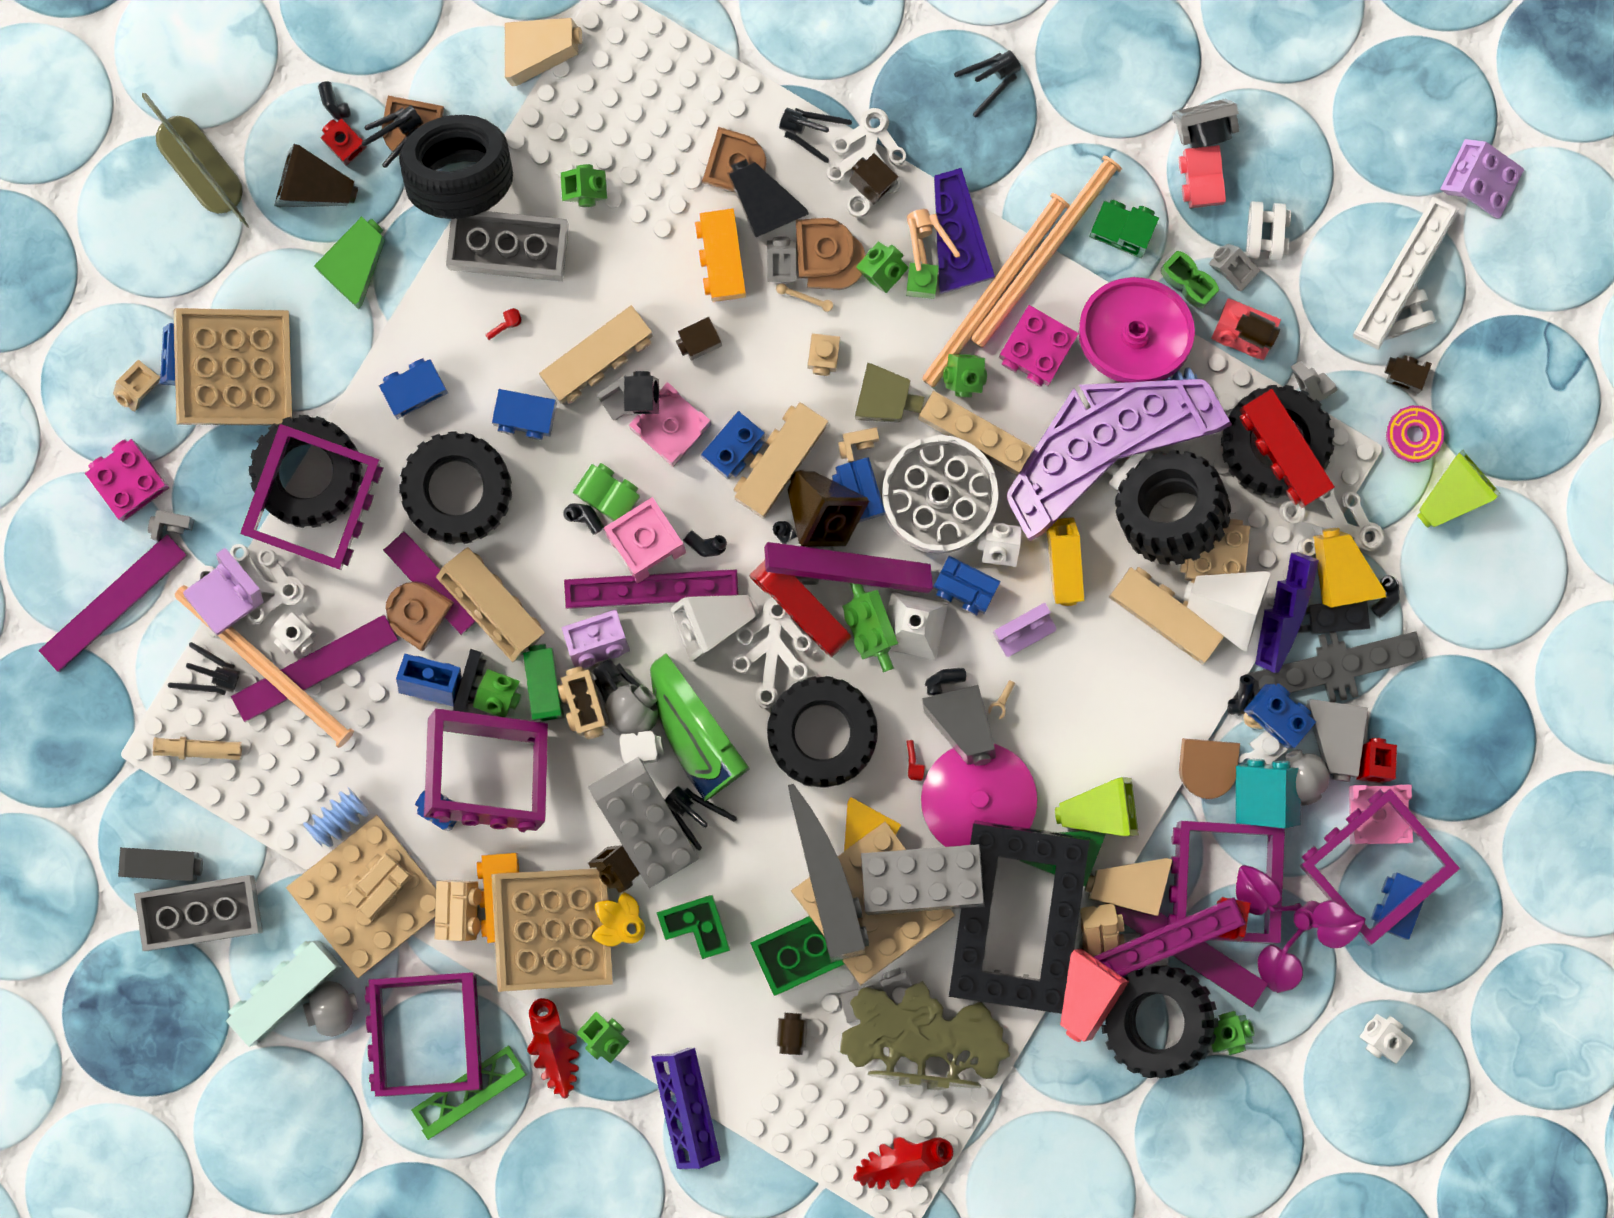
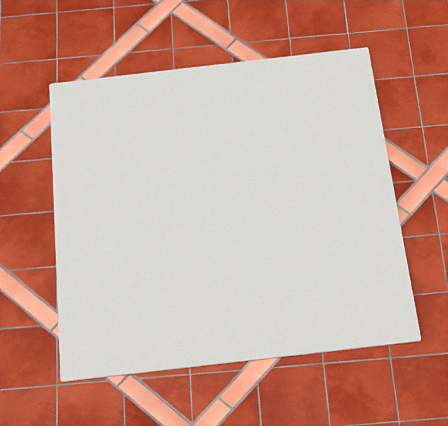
M587 0L574 21L582 30V44H578V55L541 74L504 134L510 152L513 181L506 195L495 206L487 210L490 212L567 219L569 230L563 282L449 270L446 266L450 231L449 222L327 419L328 422H333L350 437L358 452L381 460L380 466L384 467L379 483L373 482L370 494L374 495L370 509L369 511L363 510L360 521L364 522L361 534L358 539L353 538L350 549H353L354 553L349 565H343L342 570L253 539L248 547L249 556L265 580L277 583L270 569L261 565L258 561L259 552L262 549H270L276 553L277 561L288 577H296L302 581L305 587V595L296 605L282 604L268 614L262 623L251 622L246 615L233 624L232 627L281 670L382 615L387 617L385 605L391 592L400 585L412 582L383 551L403 531L409 535L440 570L467 547L473 553L478 554L488 570L501 579L506 590L511 595L517 597L524 610L540 623L545 633L535 645L546 644V648L553 649L559 685H562L561 677L567 676L566 671L575 668L561 627L616 609L630 651L618 658L611 659L615 665L620 663L629 675L653 693L650 676L651 665L655 660L667 653L729 738L731 744H733L749 766V771L707 800L736 816L737 820L733 822L692 799L691 801L694 804L691 808L708 823V826L704 828L687 813L684 816L679 814L702 847L698 851L691 843L699 859L650 889L640 874L632 881L633 885L624 891L631 895L639 905V917L645 924V934L636 943L628 944L621 942L611 947L613 985L505 992L531 1007L535 1000L540 998L551 1000L558 1009L561 1026L578 1037L580 1036L577 1032L595 1012H598L608 1022L611 1018L615 1019L625 1029L622 1034L630 1041L615 1059L657 1084L651 1056L656 1054H672L686 1048H695L712 1119L874 1218H922L1046 1011L982 1002L991 1012L992 1018L997 1020L1003 1028L1002 1040L1009 1045L1011 1055L1000 1061L998 1073L992 1079L980 1077L972 1067L963 1070L958 1075L960 1080L980 1083L981 1088L949 1086L948 1089L929 1090L927 1089V1083H921V1085L904 1087L899 1086V1080L868 1076L869 1071H886L887 1066L881 1059H873L863 1067H855L849 1061L848 1056L840 1052L842 1033L859 1025L860 1020L847 1023L839 994L873 985L874 989L883 991L880 981L885 979L883 973L900 968L901 973L908 972L912 986L922 981L925 983L930 991V997L937 999L943 1006L942 1017L947 1021L955 1018L962 1008L980 1002L949 997L961 908L951 909L955 914L952 919L861 986L844 964L774 996L750 942L809 916L791 892L792 889L810 876L788 785L794 784L812 808L828 835L837 856L844 852L847 802L850 797L901 824L896 837L906 850L945 847L932 835L924 820L921 808V792L925 777L932 765L940 756L953 747L924 713L922 698L930 697L927 695V686H925V682L929 677L942 669L964 668L966 671V681L942 684V693L979 685L993 743L1017 755L1027 766L1033 777L1037 791V809L1030 828L1051 832L1088 831L1062 827V824H1057L1055 807H1059V803L1116 778H1132L1139 835L1120 836L1106 833L1090 875L1094 876L1095 870L1134 864L1183 783L1179 776L1182 738L1209 740L1228 708V701L1233 699L1239 690L1240 677L1248 674L1256 662L1264 609L1273 608L1277 582L1287 578L1290 554L1299 552L1298 544L1302 539H1312L1313 536L1320 535L1325 528L1303 521L1298 523L1285 522L1280 517L1279 509L1283 502L1290 500L1289 497L1285 495L1279 498H1270V495L1265 494L1260 496L1254 494V490L1248 487L1245 489L1241 486L1237 477H1232L1228 471L1230 468L1227 462L1224 463L1222 454L1224 451L1223 446H1221V437L1224 430L1151 450L1153 454L1162 452L1163 455L1169 454V450H1179L1180 454H1184V451L1195 453L1196 458L1202 456L1209 461L1211 466L1215 467L1229 496L1228 499L1231 504L1230 519L1244 521L1243 525L1250 526L1246 572L1266 571L1271 573L1261 611L1247 651L1241 650L1226 637H1223L1208 660L1202 665L1109 598L1130 567L1134 570L1137 567L1145 570L1152 576L1151 582L1158 587L1163 584L1175 593L1173 598L1182 604L1184 601H1189L1184 598L1188 582L1191 581L1184 580L1185 573L1180 572L1181 564L1176 565L1174 561H1170L1169 565L1159 564L1157 559L1155 562L1144 559L1143 554H1137L1133 550L1131 544L1127 541L1115 512L1117 509L1115 498L1120 492L1108 484L1113 476L1107 471L1060 517H1074L1080 535L1084 601L1078 602L1073 606L1055 604L1046 532L1030 541L1022 529L1017 566L1012 567L982 562L983 550H978L979 538L961 550L935 554L918 550L904 542L893 531L885 515L859 522L846 546H832L834 551L931 564L933 586L948 556H951L1001 582L985 614L979 612L977 616L963 610V603L955 599L950 603L937 597V590L932 589L930 593H921L863 585L865 592L878 589L886 613L891 592L948 604L936 660L889 651L888 654L894 669L884 673L882 672L878 657L872 656L862 660L860 653L855 647L851 628L845 621L842 606L851 602L854 597L850 584L819 579L816 585H804L849 632L852 638L832 658L812 639L811 646L807 651L800 652L796 650L793 638L782 626L780 639L797 661L807 667V676L803 680L814 676H830L847 681L853 687L858 688L864 697L869 700L877 720L878 736L874 753L867 766L856 777L844 784L829 788L810 787L790 778L777 765L769 748L767 725L772 708H761L755 700V693L762 686L766 653L752 663L749 670L745 673H738L733 668V660L737 656H744L768 637L770 624L756 633L752 642L747 645L738 642L736 631L700 658L690 662L670 608L676 603L566 609L565 579L632 576L626 562L607 538L604 529L592 535L586 523L569 522L564 518L563 511L569 504L589 505L573 494L574 489L591 464L598 467L602 463L615 472L612 476L621 483L626 479L639 488L636 493L640 495V499L634 508L653 497L683 542L686 553L675 560L670 555L648 569L649 574L737 569L738 594L748 595L749 598H753L758 607L756 617L742 626L748 627L763 615V606L771 598L770 595L766 594L754 583L749 575L765 560L764 546L767 542L782 544L773 533V525L778 521H786L792 525L795 531L796 528L787 490L791 480L763 519L736 501L735 495L737 493L733 491L741 477L748 478L753 469L749 466L756 455L754 456L750 453L744 460L747 464L744 470L737 477L732 475L728 480L701 457L703 451L738 411L765 433V437L762 439L764 442L767 441L774 429L781 430L785 424L782 418L791 405L796 408L798 403L801 402L828 421V426L797 471H815L831 480L832 475L837 474L835 467L848 463L847 458L841 459L838 442L843 441V434L877 427L879 442H874L873 448L857 450V446L851 448L854 461L869 457L881 500L885 474L895 456L908 444L918 439L944 434L918 420L920 413L904 410L901 422L856 420L855 413L867 363H872L911 380L908 393L925 397L922 409L932 392L935 391L1035 449L1073 388L1077 391L1086 409H1089L1091 406L1079 385L1121 382L1103 375L1089 362L1081 348L1079 334L1049 386L1043 384L1039 387L1026 379L1028 375L1024 372L1017 370L1015 373L1002 365L1003 360L999 359V355L1028 305L1079 333L1080 317L1086 302L1095 291L1109 282L1056 251L984 347L976 345L971 340V336L959 353L978 355L985 358L984 368L987 371V381L983 385L982 393L972 392V397L955 396V391L946 388L943 376L935 387L929 386L922 380L923 375L993 279L940 294L938 272L935 299L906 296L909 268L887 293L872 285L863 275L855 284L846 289L807 288L808 278H799L796 220L759 237H755L736 193L704 184L702 180L718 127L748 135L759 143L765 153L766 172L808 210V215L797 220L835 219L846 226L852 236L862 244L866 255L879 241L887 247L890 245L895 246L904 255L902 261L909 267L910 262H915L907 215L920 209H928L930 215L936 214L934 177L906 160L899 166L891 164L888 150L876 143V151L885 164L900 179V189L896 193L887 192L874 205L870 202L869 212L864 217H853L847 210V201L856 191V188L849 182L854 172L852 170L848 171L840 182L834 183L828 179L827 170L831 165L839 164L863 148L866 136L851 144L846 154L838 155L833 151L834 139L839 136H845L854 129L845 124L808 118V121L828 127L829 132L826 133L805 126L803 133H796V135L828 157L829 162L825 163L795 141L784 137L786 131L779 129V124L787 107L793 110L798 108L812 113L829 114L638 0ZM844 141L836 143L838 150H844L847 146ZM892 154V158L895 161H899L902 159L896 154ZM584 164L593 165V169L605 170L607 199L596 201V206L579 207L577 202L562 201L561 172L576 169V166ZM833 169L830 175L833 178H838L841 176V171ZM895 182L894 186L891 189L897 187V182ZM972 201L996 277L1027 233ZM855 202L853 208L856 211H861L864 205L861 202ZM734 208L746 298L712 302L711 295H705L703 278H708L707 266L701 267L699 250L704 249L703 238L697 239L695 222L700 221L699 213ZM933 227V233L923 238L927 263L938 265L937 232L935 227ZM785 236L789 237L790 240H795L796 281L768 282V240H773L774 237ZM1040 242V243L1038 244V246L1035 248V250L1033 251V253H1032V254L1030 255V257L1027 259V261L1025 262V264H1024V265L1022 266V268L1019 270V272L1017 273V275H1016V276L1014 277V279L1011 281V283L1009 284V286L1012 284V282L1015 280V278L1018 276V274L1021 272V270H1022V269L1024 268V266L1028 263V261L1031 259V257L1034 255V253L1037 251V249L1040 247V245H1041L1043 242ZM784 283L787 288L821 301L830 300L833 303V308L831 311L825 312L821 306L786 293H777L776 286ZM632 305L652 331L653 337L649 339L651 344L639 353L634 350L627 355L628 361L618 369L614 370L613 367L603 373L605 378L595 386L591 387L590 384L580 390L582 395L572 403L568 404L565 401L560 404L539 373ZM512 308L518 309L522 319L521 324L513 328H507L488 340L485 334L500 325V323L505 322L503 312ZM710 317L722 346L692 361L688 354L682 356L676 344V340L680 339L678 331ZM812 333L840 337L836 372H830V376L813 374V369H807ZM1196 334L1189 357L1179 369L1182 376H1184L1185 368L1189 367L1194 375L1196 373L1198 379L1205 380L1212 388L1228 417L1238 402L1258 388L1264 389L1268 385L1277 384V387H1283ZM424 358L425 361L431 359L448 394L396 419L379 387L380 384L384 383L383 378L397 371L399 374L409 370L408 366L419 359ZM635 371H649L651 376L659 379V391L668 382L698 412L701 411L709 418L711 425L672 467L630 429L629 424L637 415L626 413L617 420H612L599 400L597 393L625 375L633 376ZM498 389L555 399L557 406L551 436H543V440L526 437V432L515 430L514 435L498 432V427L492 424ZM1329 414L1331 419L1329 424L1331 428H1334L1335 437L1332 441L1334 451L1330 456V463L1325 472L1335 486L1334 496L1344 515L1347 509L1341 504L1342 495L1346 492L1357 493L1380 455L1382 447L1377 442ZM1294 422V424L1296 425V427L1298 428V430L1304 438V435L1300 427ZM457 431L459 434L470 433L488 442L504 460L512 481V498L509 500V510L506 516H503L500 520L501 524L495 530L489 531L487 533L488 536L482 539L477 538L472 540V543H456L455 545L434 540L417 528L404 510L401 502L402 496L399 493V484L402 481L401 471L402 468L406 467L408 462L406 459L410 453L414 454L418 449L417 446L423 441L426 443L431 440V436L437 434L446 435L448 432ZM1252 431V451L1263 464L1270 467L1273 463L1268 455L1263 456L1255 444V441L1258 439ZM765 443L758 453L763 455L770 445ZM311 445L285 487V490L298 498H312L321 494L328 487L333 476L332 462L327 453L321 448ZM1129 456L1118 459L1115 464L1121 467ZM989 460L994 469L998 484V504L991 522L1021 527L1007 501V492L1017 476ZM459 461L449 462L439 467L432 475L429 483V494L433 504L440 511L450 515H461L471 511L479 503L483 493V482L479 472L473 466ZM362 463L361 476L364 478L368 465ZM936 487L932 490V496L936 501H944L948 498V491L944 487ZM1175 493L1166 496L1154 506L1149 519L1163 523L1176 521L1192 510L1197 501V496L1189 493ZM1352 495L1347 499L1348 505H1350L1354 498ZM1317 499L1304 507L1305 510L1331 518L1322 500ZM355 501L350 503L348 506L350 509L345 514L341 513L336 517V521L330 524L328 522L323 523L321 527H296L280 521L269 513L259 531L335 558ZM1289 506L1286 510L1289 517L1294 513L1292 506ZM593 508L604 527L614 522ZM693 530L702 539L722 535L727 541L726 550L720 555L702 557L687 545L683 539ZM1307 542L1304 545V549L1307 553L1310 552L1312 549V545L1310 542ZM266 553L263 560L265 563L270 562L271 554ZM1316 553L1310 557L1316 559ZM288 586L285 590L287 596L292 595L294 592L293 586ZM263 593V602L265 603L275 594ZM1046 603L1051 612L1049 615L1056 626V631L1010 657H1006L993 631L1037 606ZM779 605L774 606L771 610L775 616H780L783 613V609ZM257 609L253 612V618L255 620L259 619L261 611ZM293 612L298 617L303 613L314 624L311 629L317 634L312 639L315 642L304 654L299 652L298 655H295L291 651L285 654L274 643L277 638L272 634L276 629L273 625L285 613L289 616ZM444 618L424 651H420L396 634L399 641L305 690L312 699L347 730L350 728L354 730L351 738L340 748L336 747V741L289 699L244 722L231 696L265 677L202 622L190 642L204 648L223 661L235 665L234 669L240 671V675L234 692L226 691V694L222 695L216 692L182 690L168 687L170 682L216 686V684L212 683L213 677L188 669L186 664L191 663L213 671L217 667H222L190 648L188 644L121 752L123 759L305 870L310 869L376 815L382 819L435 888L436 881L441 880L477 881L480 891H484L483 879H478L477 862H482L481 855L518 853L519 873L597 869L596 867L590 868L588 862L605 848L622 845L588 786L625 765L622 761L620 736L613 733L609 728L603 730L604 735L588 740L585 738V735L580 736L577 734V731L573 732L570 730L566 714L571 712L569 704H564V702H562L565 718L543 722L548 723L545 822L537 831L526 830L523 833L517 828L509 827L506 829H493L490 825L485 824L466 826L461 821H457L452 830L445 831L417 814L418 807L415 806V803L423 790H425L428 717L435 708L453 711V707L398 693L396 677L404 654L421 656L429 660L452 664L460 667L461 675L463 676L470 649L483 652L482 658L487 660L483 675H477L474 686L479 687L487 669L519 680L517 693L521 694L520 701L516 710L510 709L506 718L533 721L523 655L512 663L477 622L460 635L448 620ZM791 618V620L802 632V634L807 635V633ZM910 618L912 626H919L921 624L918 618ZM292 627L287 632L288 637L294 638L297 635L295 627ZM744 630L740 633L739 637L742 641H748L751 634L749 631ZM801 637L797 640V646L800 648H805L808 645L806 638ZM778 655L774 689H776L779 699V696L794 683L803 680L793 679L790 669ZM609 659L597 662L593 666L584 669H589L592 672L597 666ZM739 659L736 662V667L739 670H743L747 667V662L744 659ZM796 666L793 670L794 675L797 677L803 676L804 668ZM621 675L619 676L622 681L617 684V687L630 685ZM1011 680L1015 683V686L1005 704V715L999 719L1003 712L1000 706H994L990 714L988 709L993 702L998 701L1008 681ZM597 687L601 704L604 710V714L608 723L610 720L605 710L606 705L601 695V692ZM611 689L607 690L608 695L613 692ZM764 691L761 694V699L764 702H769L772 699V694L769 691ZM469 703L467 709L470 713L495 716L474 708V704ZM829 705L810 707L801 714L795 726V738L798 746L805 754L815 759H830L837 756L844 750L850 737V728L846 717L838 709ZM658 714L657 722L650 731L656 736L662 737L664 754L659 755L660 759L658 762L645 764L642 761V764L664 800L677 786L683 790L688 787L694 794L701 797L673 752ZM443 731L441 793L455 802L532 811L534 743ZM180 736L187 737L189 740L242 742L241 760L186 757L183 760L175 756H153L154 737L180 739ZM908 740H914L916 764L925 765L922 781L911 780L908 777L909 756L906 742ZM349 787L366 806L369 816L364 817L358 813L360 820L358 825L349 821L350 832L340 829L342 839L338 840L331 836L333 846L328 847L324 844L321 846L306 830L303 823L307 822L313 826L312 815L315 814L322 818L321 807L331 811L330 800L333 799L340 803L341 799L338 793L341 791L349 795ZM998 857V868L994 882V896L991 904L990 924L982 971L994 972V970H1001L1000 973L1022 977L1023 974H1028L1029 978L1040 979L1055 875L1022 863L1017 859ZM607 886L608 900L617 903L623 892L618 893L616 888L609 889ZM1083 887L1080 910L1083 907L1095 906L1098 908L1099 905L1107 904L1088 899L1089 892H1086L1085 887ZM713 895L730 951L702 959L693 932L665 940L656 912ZM478 905L477 918H479L481 923V920H486L485 908H480V905ZM1080 913L1074 950L1083 949ZM434 918L413 935L497 987L495 942L487 943V937H482L481 927L476 940L434 939ZM633 924L627 925V931L630 934H634L636 931ZM542 1012L541 1014L545 1016L548 1012ZM784 1013H802V1019L807 1020L806 1048H803V1055L779 1054L780 1046H777L778 1018H784ZM884 1047V1048H883V1053H884V1055H886V1056H888V1057H889V1048H888V1047ZM968 1050L963 1051L958 1056L957 1066L959 1061H964L965 1063L969 1058L970 1052ZM949 1052L947 1054L948 1059L952 1061L954 1056ZM900 1057L894 1066V1072L917 1074L918 1065L906 1057ZM930 1057L926 1061L925 1075L946 1078L950 1066L941 1057ZM975 1057L971 1064H977L978 1058ZM663 1062L665 1072L670 1075L668 1062ZM896 1137H902L915 1144L940 1137L948 1140L953 1147L952 1159L945 1166L924 1172L914 1187H908L902 1179L899 1187L894 1190L891 1188L888 1180L883 1189H878L877 1182L873 1188H869L867 1183L865 1186H861L860 1182H856L853 1179V1175L857 1172L856 1166L862 1167L861 1160L867 1159L870 1161L868 1157L869 1152H874L881 1156L879 1146L886 1144L893 1149V1141Z

